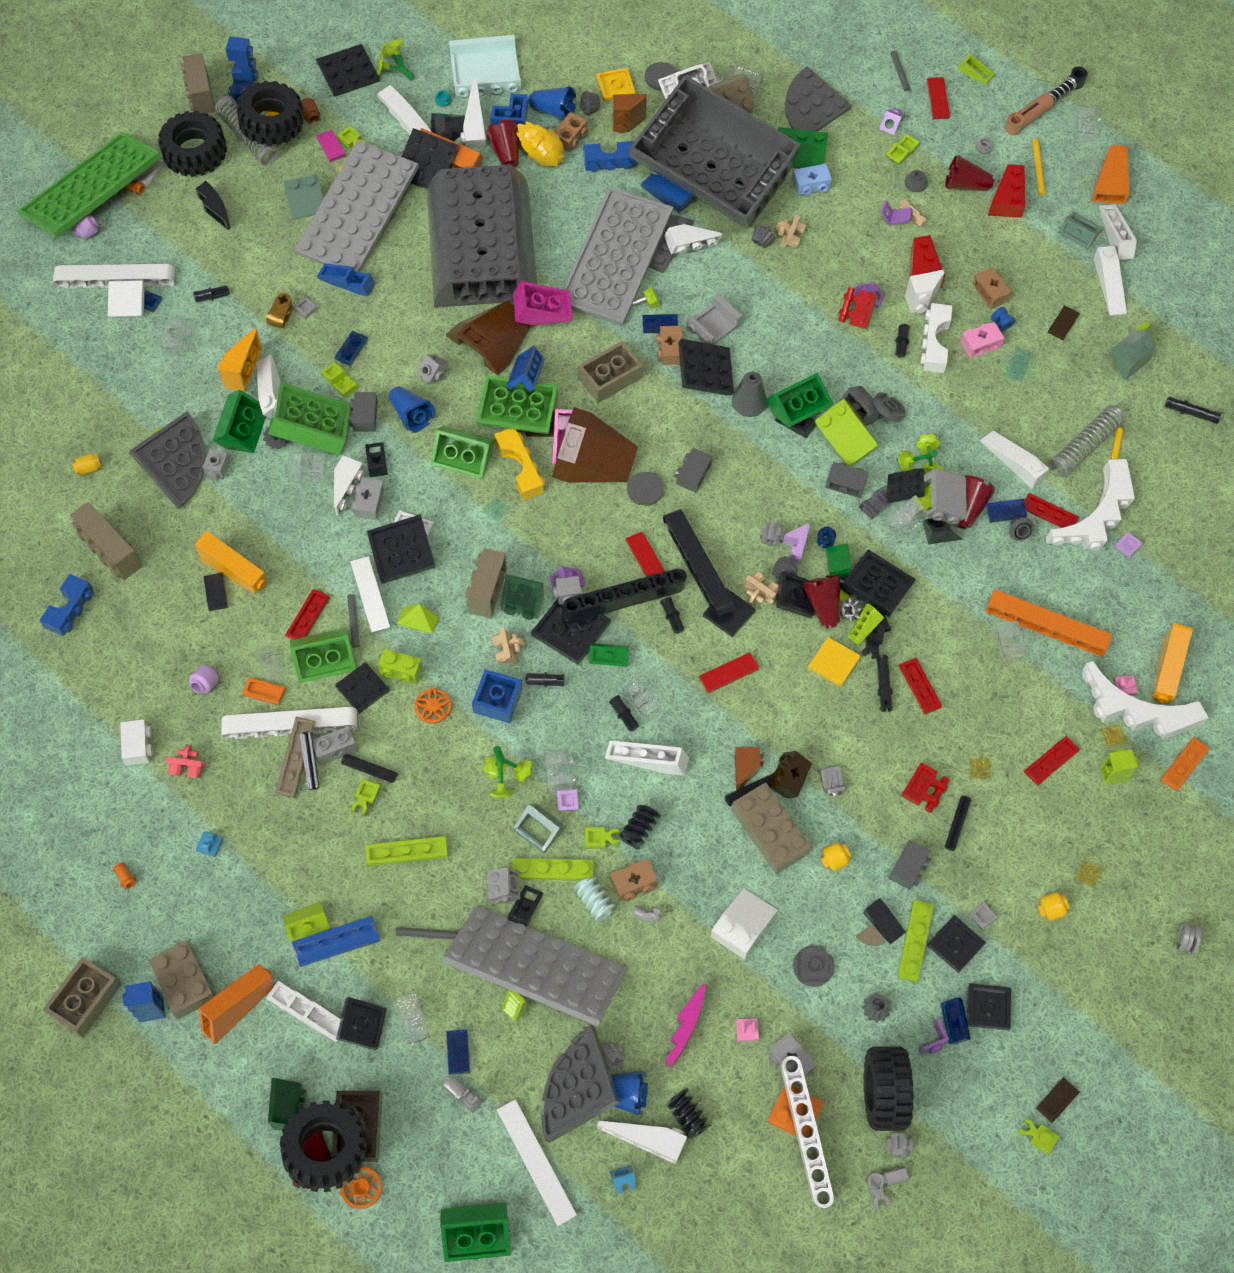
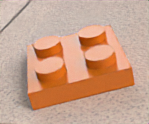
M784 1085L767 1122L797 1137ZM791 1085L793 1093L799 1094L801 1092L800 1089ZM809 1095L816 1121L824 1102ZM799 1103L796 1106V1112L798 1115L804 1116L807 1108L804 1104ZM804 1125L801 1133L804 1137L808 1138L812 1129L810 1126Z

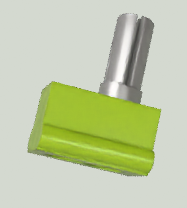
M653 287L643 291L644 296L635 299L632 304L634 307L647 302L650 310L660 307Z

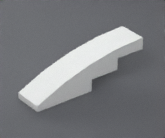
M391 85L377 93L378 99L389 108V113L400 122V126L409 134H411L413 128L418 130L423 128L431 132L416 111Z
M369 556L350 561L371 633L390 628Z
M280 981L275 984L266 1000L323 1036L337 1042L336 1037L340 1018L316 1002L310 1001L297 991H293Z

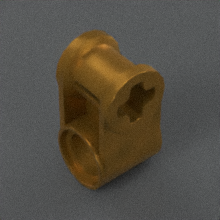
M280 293L277 295L267 314V324L285 329L284 325L289 321L293 311V304L289 294Z

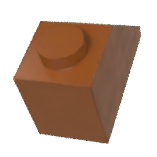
M736 747V790L744 787L759 772L760 766H763L764 757L763 754H760V747Z

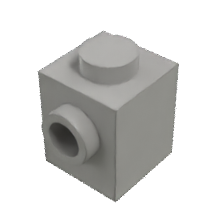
M213 449L209 450L203 465L204 473L209 479H224L230 463L228 453Z
M578 576L556 579V587H553L554 598H558L559 605L564 604V601L570 597L582 594Z

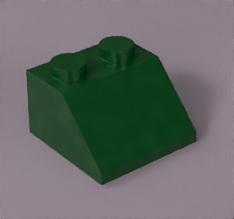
M272 1078L268 1123L274 1130H282L285 1124H289L288 1118L292 1114L297 1115L298 1109L302 1107V1103H306L307 1091L303 1090L301 1083Z

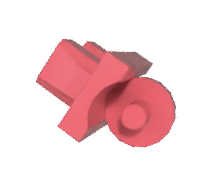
M186 745L184 750H177V755L183 756V759L166 757V763H169V774L181 776L182 766L188 765L187 777L199 778L202 767L205 768L206 762L190 760L191 757L197 758L198 752L192 751L191 745Z

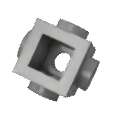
M427 354L420 362L417 373L427 383L439 382L444 378L449 364L437 354Z

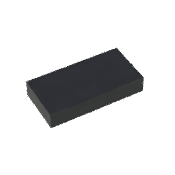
M223 573L203 576L208 610L214 611L228 608Z

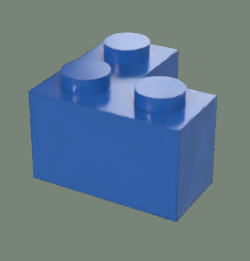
M511 94L509 106L492 105L491 124L498 125L501 120L516 121L517 125H526L528 112L527 95Z

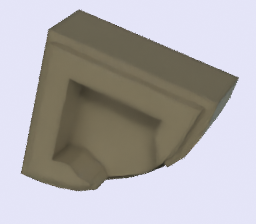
M874 925L856 936L861 943L866 945L880 946L885 944V940Z

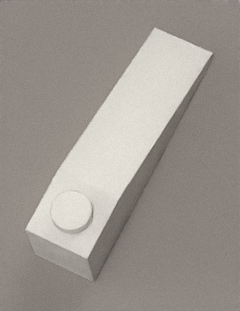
M473 79L463 132L460 133L461 143H465L467 148L484 147L486 144L477 79Z
M1117 205L1099 206L1110 246H1115L1118 259H1134L1137 240Z
M1115 246L1098 247L1093 260L1109 316L1127 314Z
M269 354L257 362L256 366L258 400L263 415L271 419L281 381L273 356Z
M992 431L980 440L1031 489L1046 478L1049 468L1044 463L997 432Z
M611 740L605 755V759L660 773L685 776L689 761L688 755L681 747ZM613 746H615L614 753L611 755Z
M599 1121L597 1124V1129L674 1164L677 1163L687 1139L683 1131L674 1127L671 1130L666 1127Z

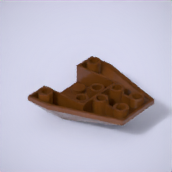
M506 301L459 322L446 333V336L457 345L465 342L484 357V365L498 376L510 365L531 325L516 322L514 305Z
M573 407L552 478L568 483L627 482L638 446L593 413Z

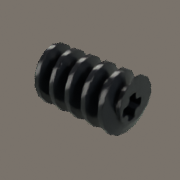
M646 805L637 806V811L632 814L633 818L628 820V824L624 826V831L620 833L623 842L637 850L640 849L637 843H645L641 837L648 838L649 836L645 830H653L649 824H657L654 817H661L655 809Z
M686 1088L670 1099L668 1108L675 1109L672 1115L674 1117L680 1116L677 1122L679 1124L685 1123L682 1130L689 1131L687 1138L691 1139L706 1131L711 1125H704L708 1118L700 1119L703 1110L695 1111L699 1104L690 1103L694 1097L693 1095L685 1096L689 1091Z

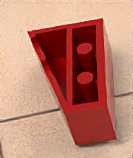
M1008 164L991 203L988 216L1022 218L1026 207L1025 165Z
M931 235L915 237L911 247L910 276L943 270ZM944 274V276H943V279H942V283H941V287H940V288L943 287V283H944V279H945V274Z

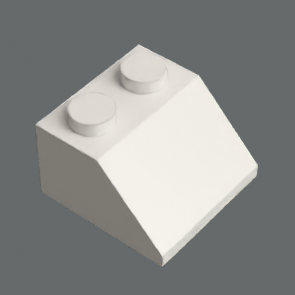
M944 270L909 277L905 299L911 313L917 312L920 314L929 309L939 293Z

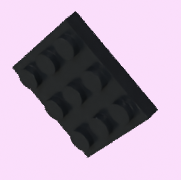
M362 44L316 59L334 97L380 82V78Z
M413 128L401 156L419 165L410 183L428 189L430 181L441 169L452 168L460 146Z
M680 339L678 347L682 388L721 395H733L734 386L730 348Z
M421 514L367 531L382 584L436 567Z
M868 549L843 581L841 587L890 617L916 579Z
M557 598L531 631V636L579 665L589 652L590 643L595 644L611 623V619L601 614L576 622H567L562 616L563 604L559 605Z

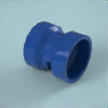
M1005 307L998 308L991 316V320L998 324L1002 332L1012 327L1016 321L1012 315L1008 314Z

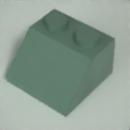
M317 174L283 181L293 220L315 215L323 201Z
M1134 330L1111 349V353L1124 380H1127L1150 361L1156 347L1150 331Z

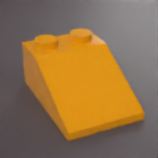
M252 329L224 354L222 361H219L218 371L225 388L246 392L262 351L257 329Z

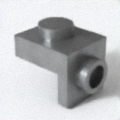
M839 765L819 769L824 793L830 794V796L841 795L842 791L847 790L846 785H843Z

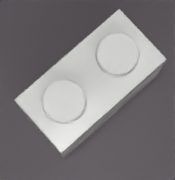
M145 720L120 722L121 754L124 764L149 763V756L153 755L152 745L149 744V738H152L151 726H148Z

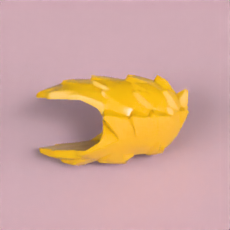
M525 122L526 125H517L519 130L517 136L522 142V147L528 153V158L544 167H557L558 163L564 162L563 143L552 128L547 130L540 125H534L530 122Z

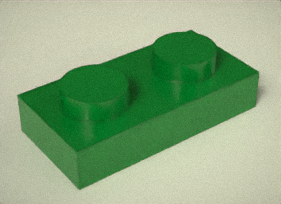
M590 643L589 664L628 666L629 646Z

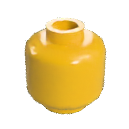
M835 842L822 850L823 857L821 860L826 869L830 867L832 871L836 872L848 866L852 856L845 843Z
M1057 891L1042 896L1040 898L1041 905L1037 906L1041 917L1046 916L1049 921L1065 917L1067 910L1070 909L1064 894L1060 895Z

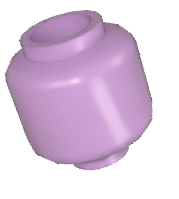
M91 214L82 218L72 230L78 238L82 237L87 240L98 233L100 225Z
M201 665L190 675V687L198 694L209 693L219 681L216 670L213 667Z

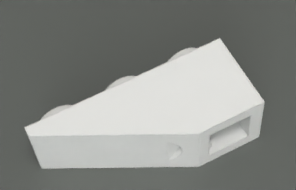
M683 224L668 228L664 238L671 254H683L688 250L693 249L695 251L704 246H715L722 233Z
M344 455L334 469V508L337 515H339L338 509L344 511L348 505V501L343 499V496L345 494L353 496L358 481H361V477L365 476L363 463Z

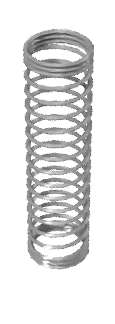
M231 96L222 97L216 104V112L262 165H268L267 161H261L263 154L270 149L272 151L268 155L275 149V154L270 158L275 161L278 157V150L273 144L265 147L267 144H264L259 150L255 151L257 146L260 145L257 144L253 151V144L255 142L251 145V140H247L248 137L244 140V134L242 137L240 136L242 135V130H238L239 125L237 130H235L238 119L234 127H232L233 119L229 120L232 114H236L237 110H233L237 107V103ZM232 100V103L227 104L224 107L223 111L220 112L222 105L225 102ZM232 104L231 107L228 109V111H227L226 114H225V113H224L225 108H226L228 105ZM229 111L232 112L229 117H226Z
M1107 406L1104 411L1097 415L1089 425L1050 460L1049 463L1052 471L1057 469L1053 460H1055L1057 466H1059L1058 461L1065 467L1066 471L1064 472L1067 473H1062L1059 476L1067 477L1076 466L1083 462V459H1086L1091 452H1094L1098 445H1101L1113 431H1116L1125 422L1123 412L1116 406ZM1107 409L1114 410L1120 416L1121 423L1118 417L1112 412L1107 411ZM1108 413L1115 416L1118 422L1115 423ZM1108 419L1114 423L1112 426L1108 423ZM1102 420L1110 426L1111 430L1104 426ZM1098 424L1102 425L1108 433L1103 432ZM1094 427L1099 429L1104 437L1099 435ZM1091 431L1096 433L1100 440H1096ZM1088 435H1090L1096 441V443H1094L1095 445H1097L1096 447H1094L1093 443L1089 440ZM1084 438L1087 439L1093 447L1090 446L1089 448V446L1085 443ZM1080 441H1081L1082 443H1084L1089 450L1086 449V451H1085V449L1082 447ZM1076 445H1078L1079 447H1081V448L1083 449V451L1085 452V454H1084V453L1081 454L1080 451L1077 450L1078 448H1077ZM1073 449H1075L1081 455V457H1079L1080 459H1082L1081 461H1079L1078 457L1073 453ZM1069 452L1076 457L1077 460H1075V462L1070 457L1071 455L1069 454ZM1065 456L1070 458L1074 464L1071 463L1070 465Z

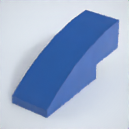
M652 173L641 183V186L655 198L666 205L669 204L674 207L679 213L691 203L692 195L662 176Z
M324 263L317 275L318 279L328 284L364 296H368L375 285L371 274L356 272L350 266Z

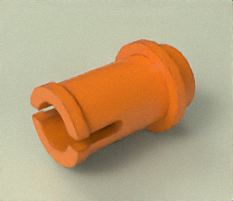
M132 180L130 184L123 188L131 190L138 195L144 192L145 185L140 181Z
M124 862L118 863L113 867V871L121 881V887L130 889L136 884V877L131 875Z

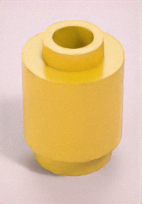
M90 453L75 458V463H72L75 474L79 473L80 476L98 471L97 469L101 468L97 454L92 455Z

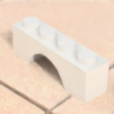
M931 303L930 309H926L925 320H928V324L924 325L923 335H926V339L923 338L922 349H925V353L921 354L920 364H923V370L945 372L948 349L938 343L936 334L949 329L952 315L951 305Z

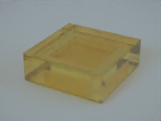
M1120 724L1100 730L1107 748L1126 744L1127 742Z
M989 758L969 759L970 779L991 778Z
M1083 860L1075 879L1094 888L1102 869Z

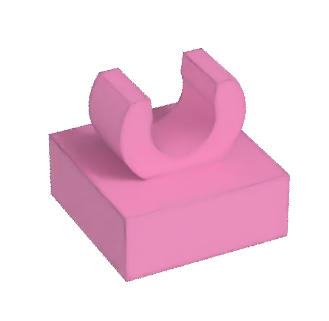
M1134 675L1114 677V684L1117 688L1130 696L1137 695Z
M736 1019L737 1042L759 1040L757 1019Z

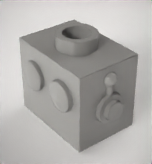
M505 867L488 872V900L498 904L519 900V871Z

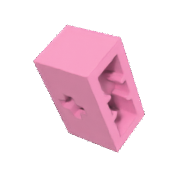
M995 322L965 331L960 343L969 358H973L1001 348L1004 337Z

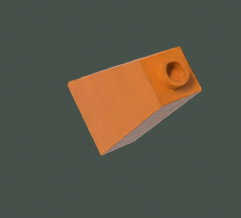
M1110 145L1091 201L1126 204L1129 196L1128 148L1123 145Z
M258 964L199 1007L201 1031L216 1044L273 989L272 973Z

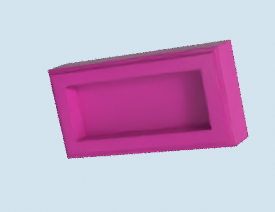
M332 130L316 135L329 162L345 157V153Z

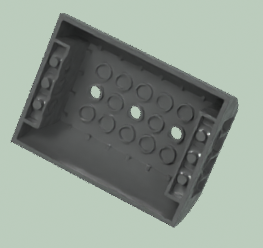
M684 75L631 145L629 155L635 161L749 229L786 179L801 144L687 75ZM683 146L687 151L682 152L678 148ZM713 164L716 168L709 169L707 165ZM741 181L744 183V186H737L735 182Z
M512 165L441 169L430 181L427 190L434 308L494 304L506 301L514 302L513 293L520 281L537 284L529 188L525 177ZM477 223H484V224H485V225L482 226V227L476 226ZM480 251L487 252L485 255L478 254Z

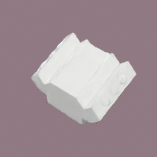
M710 62L699 64L658 79L665 99L668 98L684 75L705 87L718 83Z

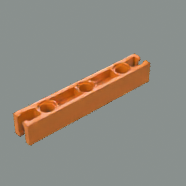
M995 589L985 611L988 614L1006 621L1008 620L1100 657H1103L1106 653L1113 635Z

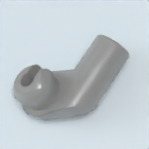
M637 906L633 915L645 922H658L661 920L663 910L654 907L653 911L649 912Z

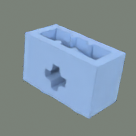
M827 164L794 169L792 181L797 195L803 194L806 196L813 192H826L829 190L832 178Z

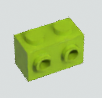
M388 649L383 650L378 664L379 673L382 676L417 684L423 668L421 658Z
M1121 748L1109 753L1100 766L1105 784L1110 785L1129 781L1137 770L1139 761L1137 756H1134L1132 749L1125 750Z

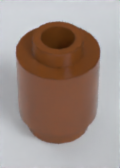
M303 99L304 119L309 124L313 123V120L319 121L320 112L314 99Z

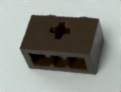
M797 751L784 752L779 758L776 771L772 774L769 787L785 798L798 797L812 763Z

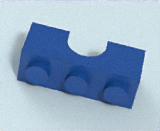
M229 36L226 53L228 61H234L231 72L234 83L253 85L259 76V72L256 69V59L253 58V46H251L249 38Z
M634 141L617 142V150L610 154L603 152L600 144L583 145L585 171L595 172L601 169L614 170L615 168L630 169L636 167V161L629 155V148Z
M71 574L68 575L60 588L62 595L69 599L68 603L60 608L49 605L39 620L45 629L61 636L71 631L74 619L82 614L83 605L93 596L91 584Z

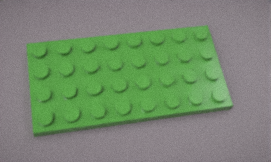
M121 132L17 212L22 218L58 238L69 228L78 224L86 215L91 214L95 208L104 204L111 196L117 194L120 189L130 184L133 179L143 174L146 169L156 164L162 156L159 151Z

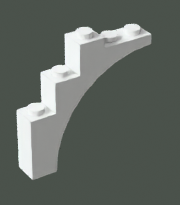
M1127 459L1108 460L1103 467V493L1096 510L1077 524L1065 528L1051 529L1045 537L1046 544L1058 546L1064 543H1071L1072 545L1082 543L1083 549H1091V551L1100 550L1108 541L1106 530L1115 528L1121 521L1119 509L1129 507L1135 499Z
M1094 661L1086 663L1082 670L1083 679L1085 682H1089L1092 687V695L1097 699L1093 708L1094 714L1102 722L1124 715V723L1132 731L1154 724L1153 729L1156 735H1160L1162 740L1204 725L1209 718L1199 701L1186 705L1166 706L1138 700L1114 686L1100 672Z

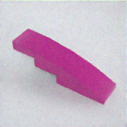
M704 984L700 986L677 1016V1021L682 1025L672 1036L671 1043L675 1045V1048L665 1059V1064L671 1069L685 1050L694 1032L706 989Z

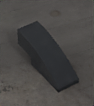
M205 180L196 188L198 198L202 201L205 212L229 230L231 227L225 205L217 191Z

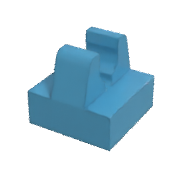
M203 832L196 851L216 857L223 837Z
M630 1165L610 1171L612 1182L619 1194L623 1193L622 1186L624 1184H629L631 1191L635 1189L636 1180Z

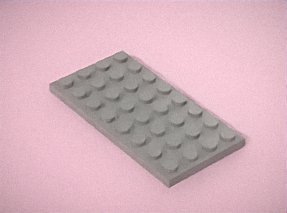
M357 140L295 248V253L323 265L327 263L350 266L356 272H360L419 168L418 163Z
M613 187L608 188L563 290L570 291L571 307L573 310L621 326L624 325L674 211V207Z
M475 906L448 948L442 961L595 1026H599L627 970L626 966L528 926L525 927L523 924L512 922L504 916L479 906Z

